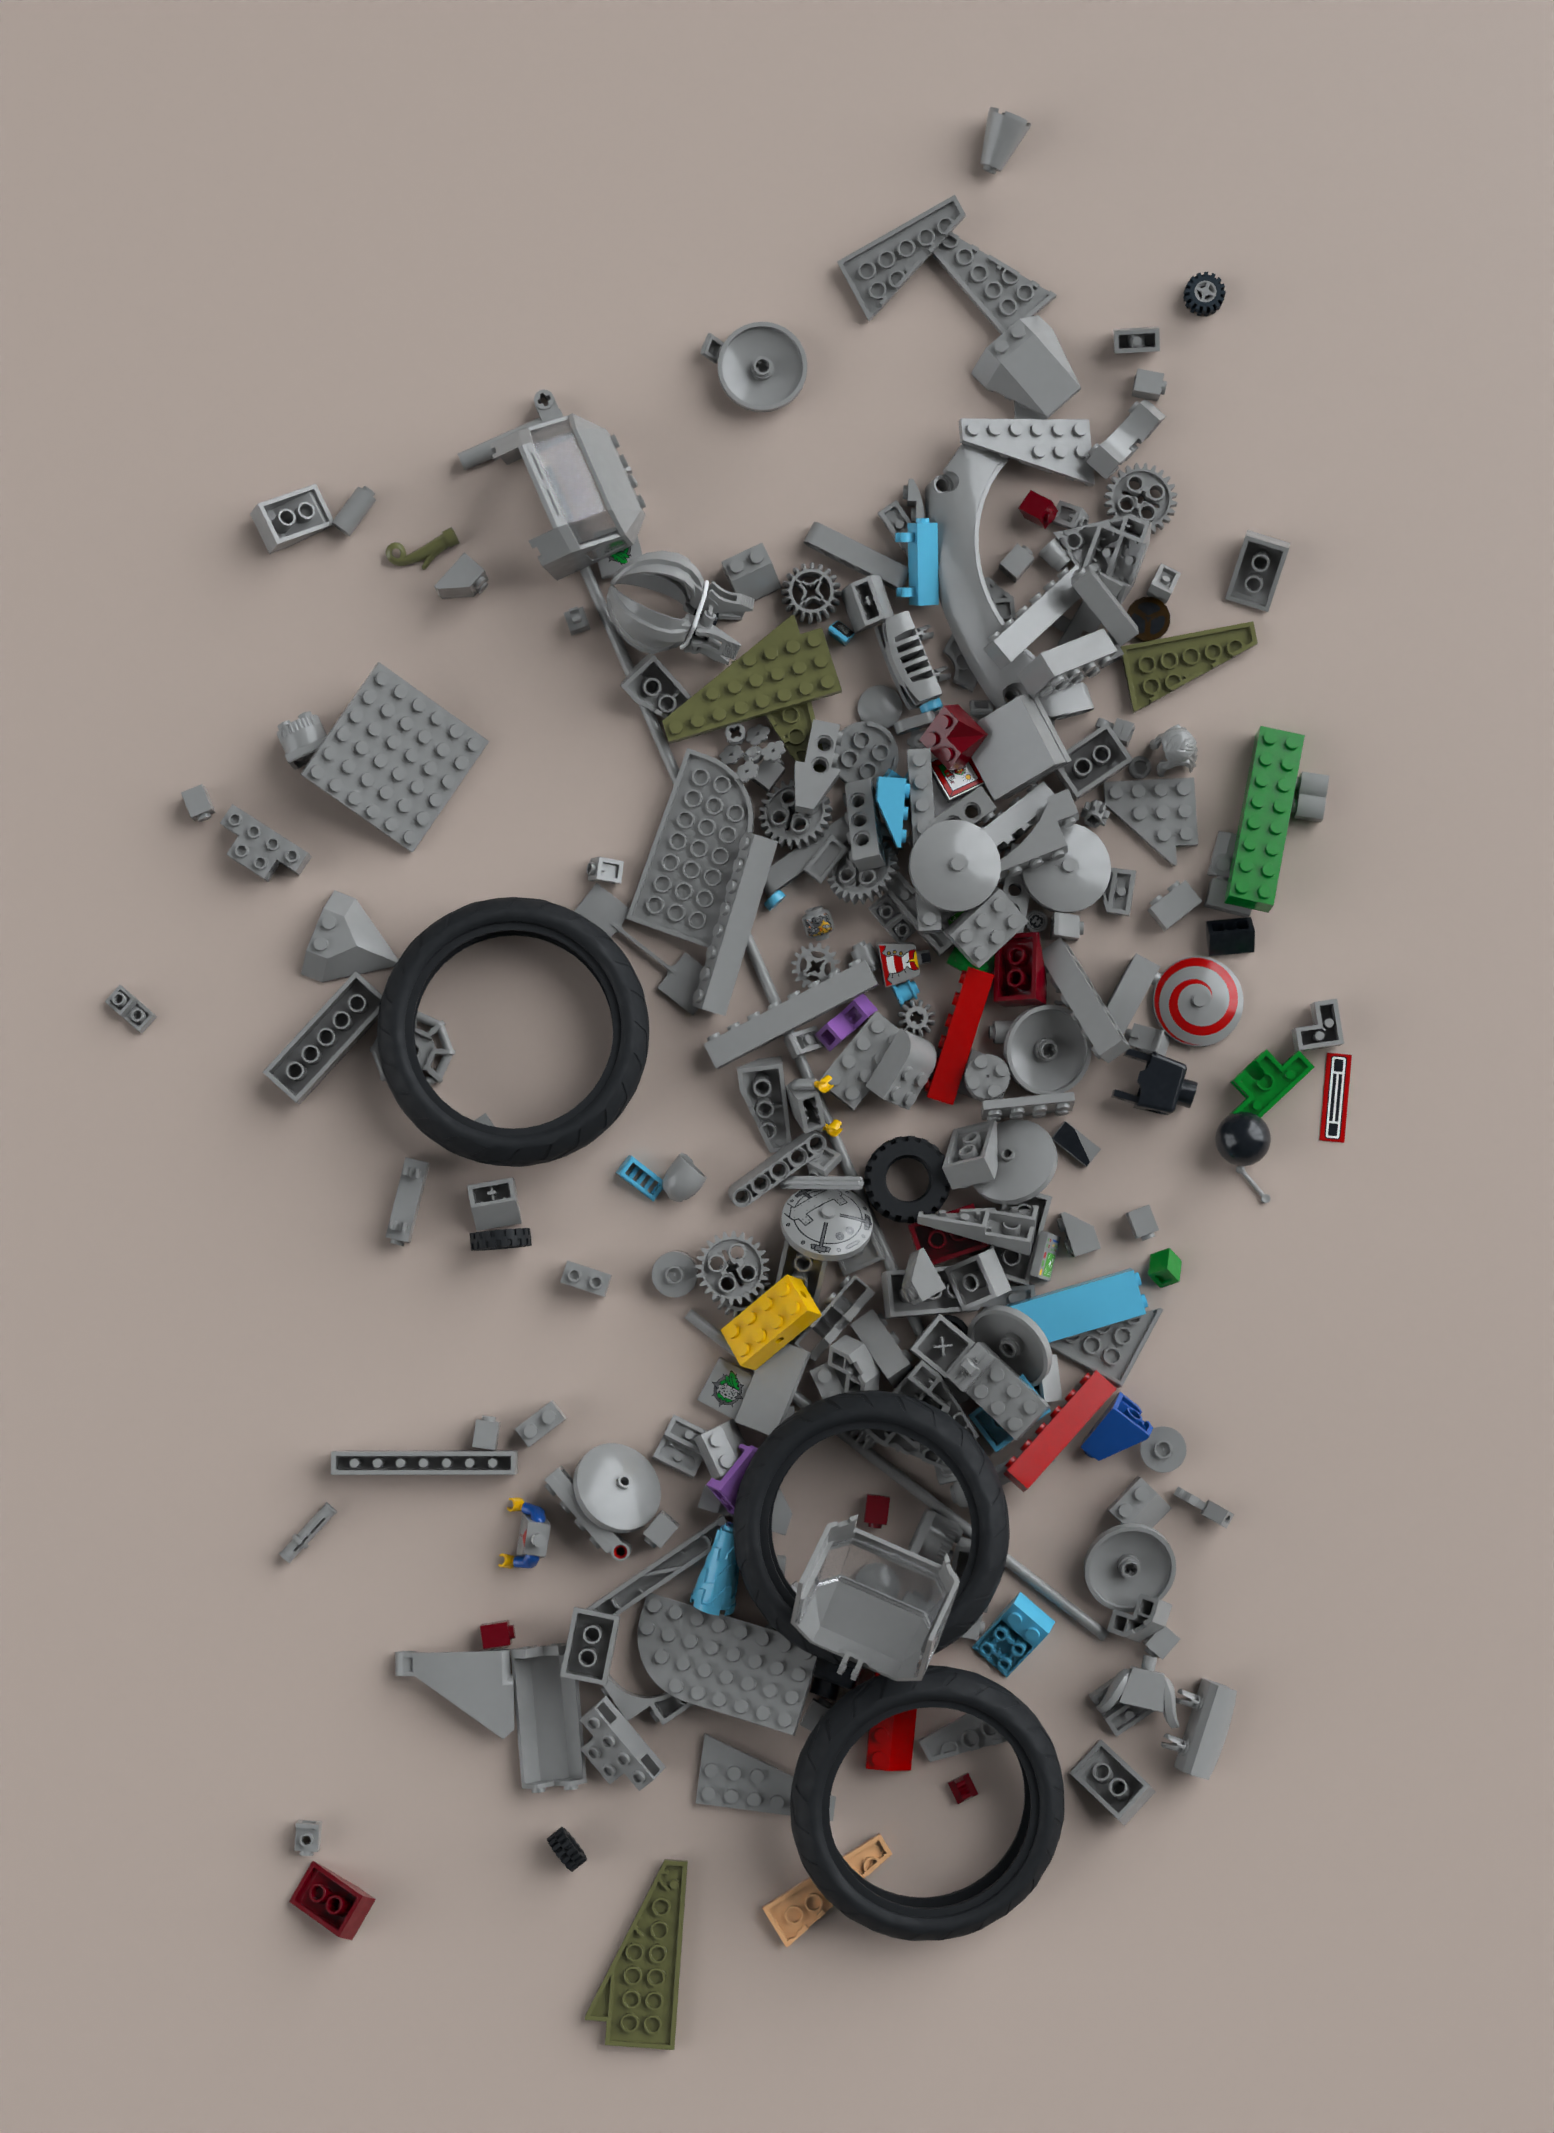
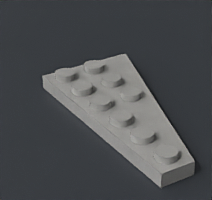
M955 195L837 261L869 322L966 217Z
M953 232L932 253L933 257L1000 334H1003L1019 319L1034 316L1057 296V294L1040 287L1035 281H1030L1020 275V272L995 257L980 251L973 244L970 245L963 241Z
M961 418L958 421L960 443L985 452L988 450L1000 454V457L1018 460L1021 464L1051 474L1056 473L1065 476L1066 479L1085 483L1084 485L1090 487L1095 485L1094 470L1086 462L1090 457L1088 452L1092 448L1089 419Z
M705 1733L696 1803L791 1816L790 1796L794 1776ZM833 1795L830 1796V1821H833L836 1797Z

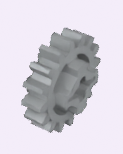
M811 942L809 943V949L802 946V953L794 954L798 960L791 962V964L796 965V969L792 970V973H798L795 981L802 980L803 988L813 982L806 979L810 975L818 976L821 980L820 982L829 979L824 972L825 965L828 962H831L830 973L838 970V968H835V964L840 963V960L833 959L836 952L829 953V945L823 949L821 948V942L817 944V947H814ZM819 951L825 955L818 958L814 957L811 952ZM804 957L807 961V966L801 972L800 965ZM814 960L817 963L825 960L820 966V972L817 973L814 970L806 973L812 966L811 961Z

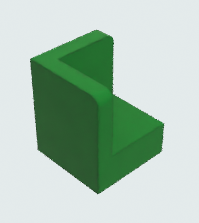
M1170 1248L1152 1253L1150 1255L1148 1276L1160 1288L1180 1282L1182 1261Z

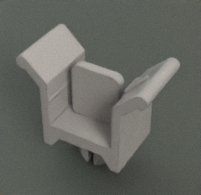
M1134 1023L1132 1030L1126 1029L1124 1034L1125 1039L1129 1041L1128 1044L1132 1046L1133 1050L1148 1054L1155 1052L1165 1056L1170 1037L1164 1035L1165 1030L1154 1029Z

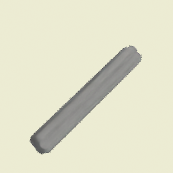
M788 1176L779 1184L782 1189L861 1190L864 1181L861 1176Z

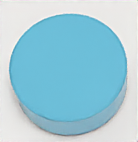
M940 698L922 704L919 708L921 713L935 712L940 710L943 705Z
M777 890L767 899L764 906L771 911L786 895L781 890Z

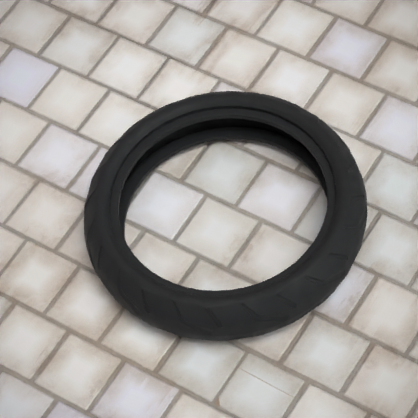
M520 897L494 898L470 903L443 916L426 928L409 944L395 964L380 1001L377 1026L378 1051L385 1079L395 1100L406 1116L427 1137L446 1150L479 1163L495 1166L524 1167L554 1161L587 1146L617 1120L636 1092L646 1064L649 1046V1016L643 988L631 963L619 946L603 929L584 916L546 900ZM502 936H526L541 939L557 945L574 955L588 968L600 984L607 999L612 1018L613 1041L606 1068L593 1090L582 1102L563 1116L550 1122L527 1128L512 1129L488 1126L473 1121L452 1109L438 1096L426 1080L421 1070L415 1047V1021L418 1007L434 975L448 960L463 949L475 943Z
M878 1390L855 1391L833 1395L805 1406L778 1425L760 1445L744 1473L737 1492L733 1518L734 1549L737 1565L752 1600L768 1623L791 1643L824 1661L840 1665L843 1657L810 1643L791 1624L796 1592L786 1580L774 1550L772 1538L774 1503L783 1479L792 1465L816 1443L830 1436L851 1430L880 1429L896 1432L920 1442L942 1459L958 1480L970 1512L972 1534L969 1558L959 1579L960 1583L934 1654L940 1652L963 1636L983 1614L996 1592L1005 1569L1010 1539L1008 1507L993 1463L977 1440L955 1419L944 1411L907 1395ZM942 1602L933 1610L928 1612L932 1620V1623L934 1622V1619L940 1609ZM849 1660L847 1666L855 1668L857 1663Z
M928 1665L922 1681H895L880 1674L844 1694L821 1717L809 1734L797 1760L790 1796L793 1838L801 1862L819 1891L849 1919L877 1933L908 1941H940L965 1936L979 1931L1007 1915L1033 1891L1050 1864L1060 1839L1065 1811L1064 1783L1055 1747L1048 1733L1029 1707L1012 1692L978 1673L935 1665ZM936 1707L958 1710L971 1714L995 1728L1010 1743L1018 1758L1024 1781L1025 1797L1022 1819L1017 1834L1010 1848L998 1864L981 1879L961 1890L935 1897H909L885 1891L868 1882L854 1871L844 1860L835 1845L830 1826L829 1807L832 1786L837 1771L851 1747L868 1730L893 1715L918 1708Z

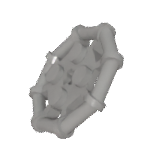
M417 1011L415 1045L417 1046L416 1050L419 1051L417 1054L422 1072L427 1070L431 1075L425 1077L430 1085L438 1082L441 1083L451 1058L455 1055V1050H453L447 1034L446 1023L443 1020L439 1021ZM417 1021L432 1028L428 1033L416 1028ZM438 1033L443 1048L436 1049L432 1036ZM376 1037L373 1046L370 1047V1052L373 1054L381 1076L380 1079L383 1082L386 1079L381 1066ZM436 1054L443 1055L435 1071L431 1068L432 1062Z

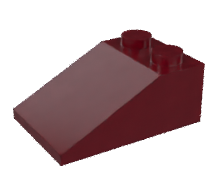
M1039 932L1016 933L995 953L993 1002L1003 1007L1046 1005L1047 979Z
M312 1861L289 1902L337 1937L353 1940L376 1899L341 1876Z

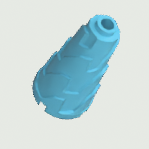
M726 1522L725 1525L720 1527V1530H717L711 1551L707 1555L704 1567L698 1576L696 1586L690 1597V1604L694 1602L693 1607L702 1612L718 1616L720 1610H726L724 1616L731 1615L736 1607L739 1567L735 1556L733 1523Z

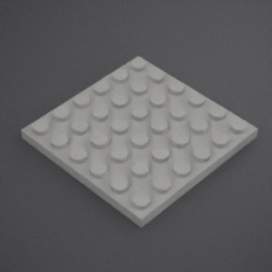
M377 662L307 763L301 775L410 852H413L489 741L383 664Z

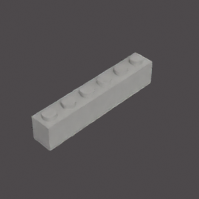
M1075 565L1070 570L1067 567L1057 574L1059 579L1056 582L1051 580L1043 587L1045 592L1042 595L1039 592L1029 600L1031 603L1029 607L1024 605L1015 613L1017 615L1015 620L1010 618L1001 626L1004 629L1001 633L997 630L987 639L990 643L983 649L1000 669L1011 663L1081 598L1071 583L1072 574L1079 568L1078 565Z
M1059 938L1043 949L1045 972L1051 974L1052 978L1050 981L1057 991L1060 989L1063 994L1060 996L1066 1007L1072 1009L1073 1012L1070 1015L1078 1025L1081 1024L1083 1037L1093 1044L1091 1050L1098 1059L1102 1058L1107 1063H1110L1130 1049V1045L1070 946Z

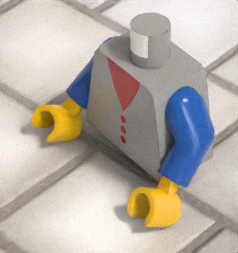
M509 1498L513 1502V1507H507V1510L511 1512L522 1511L523 1513L517 1552L515 1557L509 1554H500L499 1556L504 1557L505 1561L502 1565L498 1564V1566L508 1569L513 1567L534 1568L539 1559L546 1557L551 1524L545 1516L543 1508L528 1502L524 1503L522 1498Z

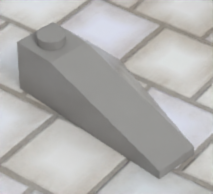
M650 653L633 667L620 685L636 703L663 718L668 717L691 698L690 694L656 656Z
M781 1056L757 1059L737 1068L740 1092L770 1153L778 1152L792 1142Z

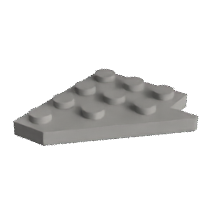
M1194 777L1103 783L1106 807L1172 866L1177 865L1176 847L1198 845Z

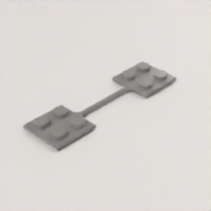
M596 883L574 912L584 916L603 929L610 938L615 933H622L667 969V976L657 988L691 1015H694L699 1008L692 1006L694 1002L693 995L695 990L698 989L700 972L704 966L686 952L675 965H667L622 929V923L627 918L630 908Z

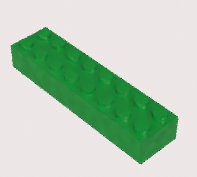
M1260 726L1255 735L1224 900L1225 904L1267 913L1274 906L1305 735Z

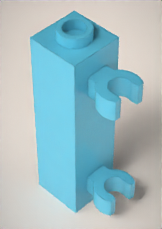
M916 518V523H908V532L895 533V542H908L909 587L896 588V597H909V605H939L938 523L929 522V518Z

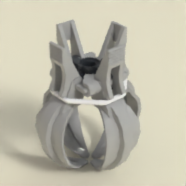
M656 551L643 554L624 564L614 574L606 598L607 611L617 632L629 645L641 652L650 654L680 646V649H684L686 653H701L714 661H719V663L721 662L726 665L729 664V659L735 660L741 644L717 628L716 623L718 619L742 620L745 612L753 611L754 598L724 590L714 581L709 584L708 580L704 581L700 571L688 558L675 552ZM614 585H634L668 595L678 600L683 605V610L689 614H686L681 619L661 614L623 595Z

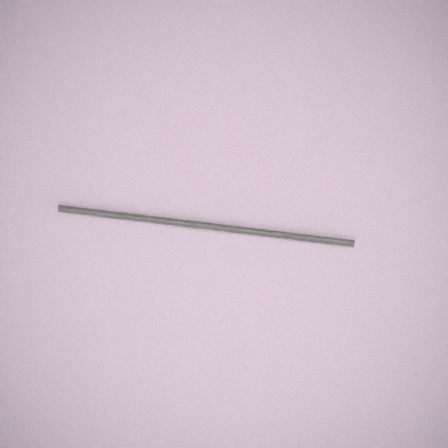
M691 1309L685 1316V1319L735 1357L722 1332ZM796 1390L792 1402L800 1408L812 1404L809 1399ZM850 1431L836 1434V1436L933 1511L959 1523L963 1534L971 1539V1525L875 1450L872 1448L864 1450L862 1448L864 1442L857 1443V1437H851L849 1435ZM1007 1554L1005 1566L1100 1640L1103 1641L1107 1637L1109 1632Z

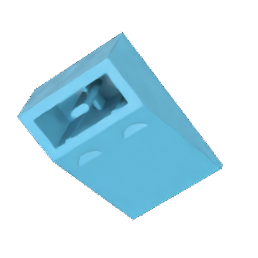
M879 776L876 782L875 801L895 847L901 848V843H906L907 830L902 828L903 820L906 821L908 819V807L904 806L905 798L909 797L910 784L906 783V778Z
M1019 1592L986 1629L983 1636L975 1642L972 1648L1004 1676L1008 1677L1050 1633L1055 1621L1023 1593Z

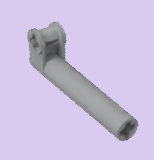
M540 390L535 394L534 402L540 416L539 418L458 453L464 470L493 459L492 454L495 452H492L490 444L519 430L564 417L558 408L553 394L548 390ZM545 397L548 400L547 406L541 403V398ZM565 424L535 436L541 439L568 426Z

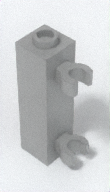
M1090 565L1085 568L1080 567L1072 574V586L1120 647L1139 634L1138 626Z
M405 1157L386 1237L391 1238L390 1243L404 1246V1242H411L430 1166L428 1162Z

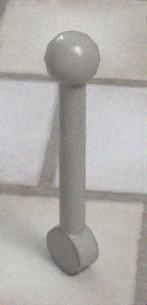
M1237 1166L1236 1171L1242 1174L1261 1196V1201L1263 1203L1270 1202V1196L1262 1192L1246 1173L1245 1167Z

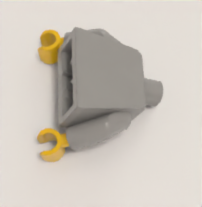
M826 1075L820 1081H817V1079L797 1078L785 1087L790 1110L805 1134L813 1130L819 1132L826 1131L831 1137H836L843 1130L839 1128L842 1125L841 1121L834 1119L830 1124H826L824 1120L819 1091L826 1093L834 1087V1085L828 1084L832 1080V1077Z

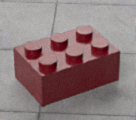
M972 1203L946 1213H959L960 1209H975V1206ZM917 1222L908 1225L915 1250L917 1251L924 1247L933 1265L988 1247L987 1243L921 1225Z

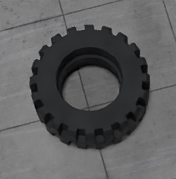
M899 1136L883 1143L870 1157L864 1175L866 1195L875 1210L885 1218L898 1223L917 1222L919 1211H923V1214H935L946 1201L951 1187L942 1169L945 1159L944 1154L939 1151L936 1145L931 1144L928 1140L915 1136ZM900 1159H915L922 1163L928 1172V1188L916 1200H899L887 1188V1171L894 1162Z

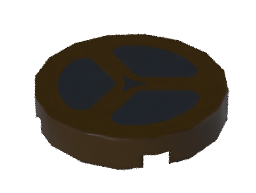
M1142 597L1135 600L1127 611L1128 615L1138 626L1139 634L1134 638L1142 642L1160 639L1167 632L1170 625V613L1167 606L1161 600L1154 597Z

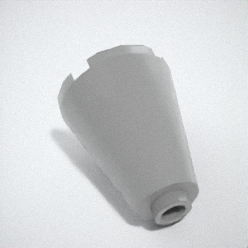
M990 107L988 111L980 162L984 165L983 170L995 174L996 171L1001 172L1031 126V123H1027L1026 119L1008 111L1000 114L998 113L999 108Z

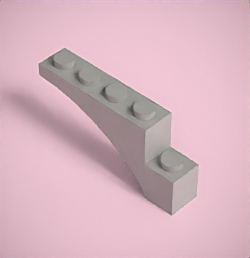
M1069 789L1047 797V807L1031 833L1018 847L1000 859L1001 872L998 883L1004 877H1015L1021 874L1024 869L1029 867L1032 869L1038 868L1045 861L1050 859L1058 860L1064 857L1065 853H1068V846L1060 827H1071L1079 820V813Z

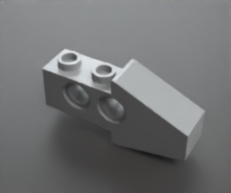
M813 719L805 762L795 761L794 766L795 812L813 815L838 780L840 769L832 767L837 766L839 754L835 753L836 745L841 746L843 732H839L840 724ZM827 743L830 749L822 751L818 748V745ZM821 764L826 770L818 773L814 770V766Z

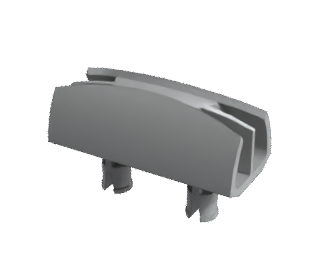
M904 611L886 618L882 622V626L874 627L890 674L907 709H918L922 704L942 696L938 682L949 680L951 673L941 674L948 669L947 666L933 670L921 643L923 640L933 638L934 632L924 633L931 626L925 625L915 629L909 611Z
M1202 1678L1197 1694L1184 1691L1183 1689L1178 1690V1693L1187 1698H1176V1703L1192 1707L1183 1739L1166 1733L1163 1737L1171 1740L1172 1743L1161 1742V1746L1164 1749L1178 1752L1174 1765L1175 1768L1189 1775L1209 1780L1229 1730L1237 1691L1230 1689L1226 1685Z

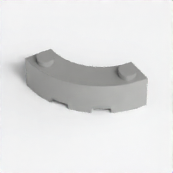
M1147 399L1140 403L1136 401L1129 409L1131 414L1104 442L1100 445L1096 443L1088 452L1090 457L1086 462L1105 479L1118 470V465H1121L1138 449L1136 444H1141L1166 417Z

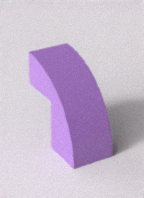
M863 993L855 998L842 1012L827 1022L815 1036L830 1052L878 1009Z

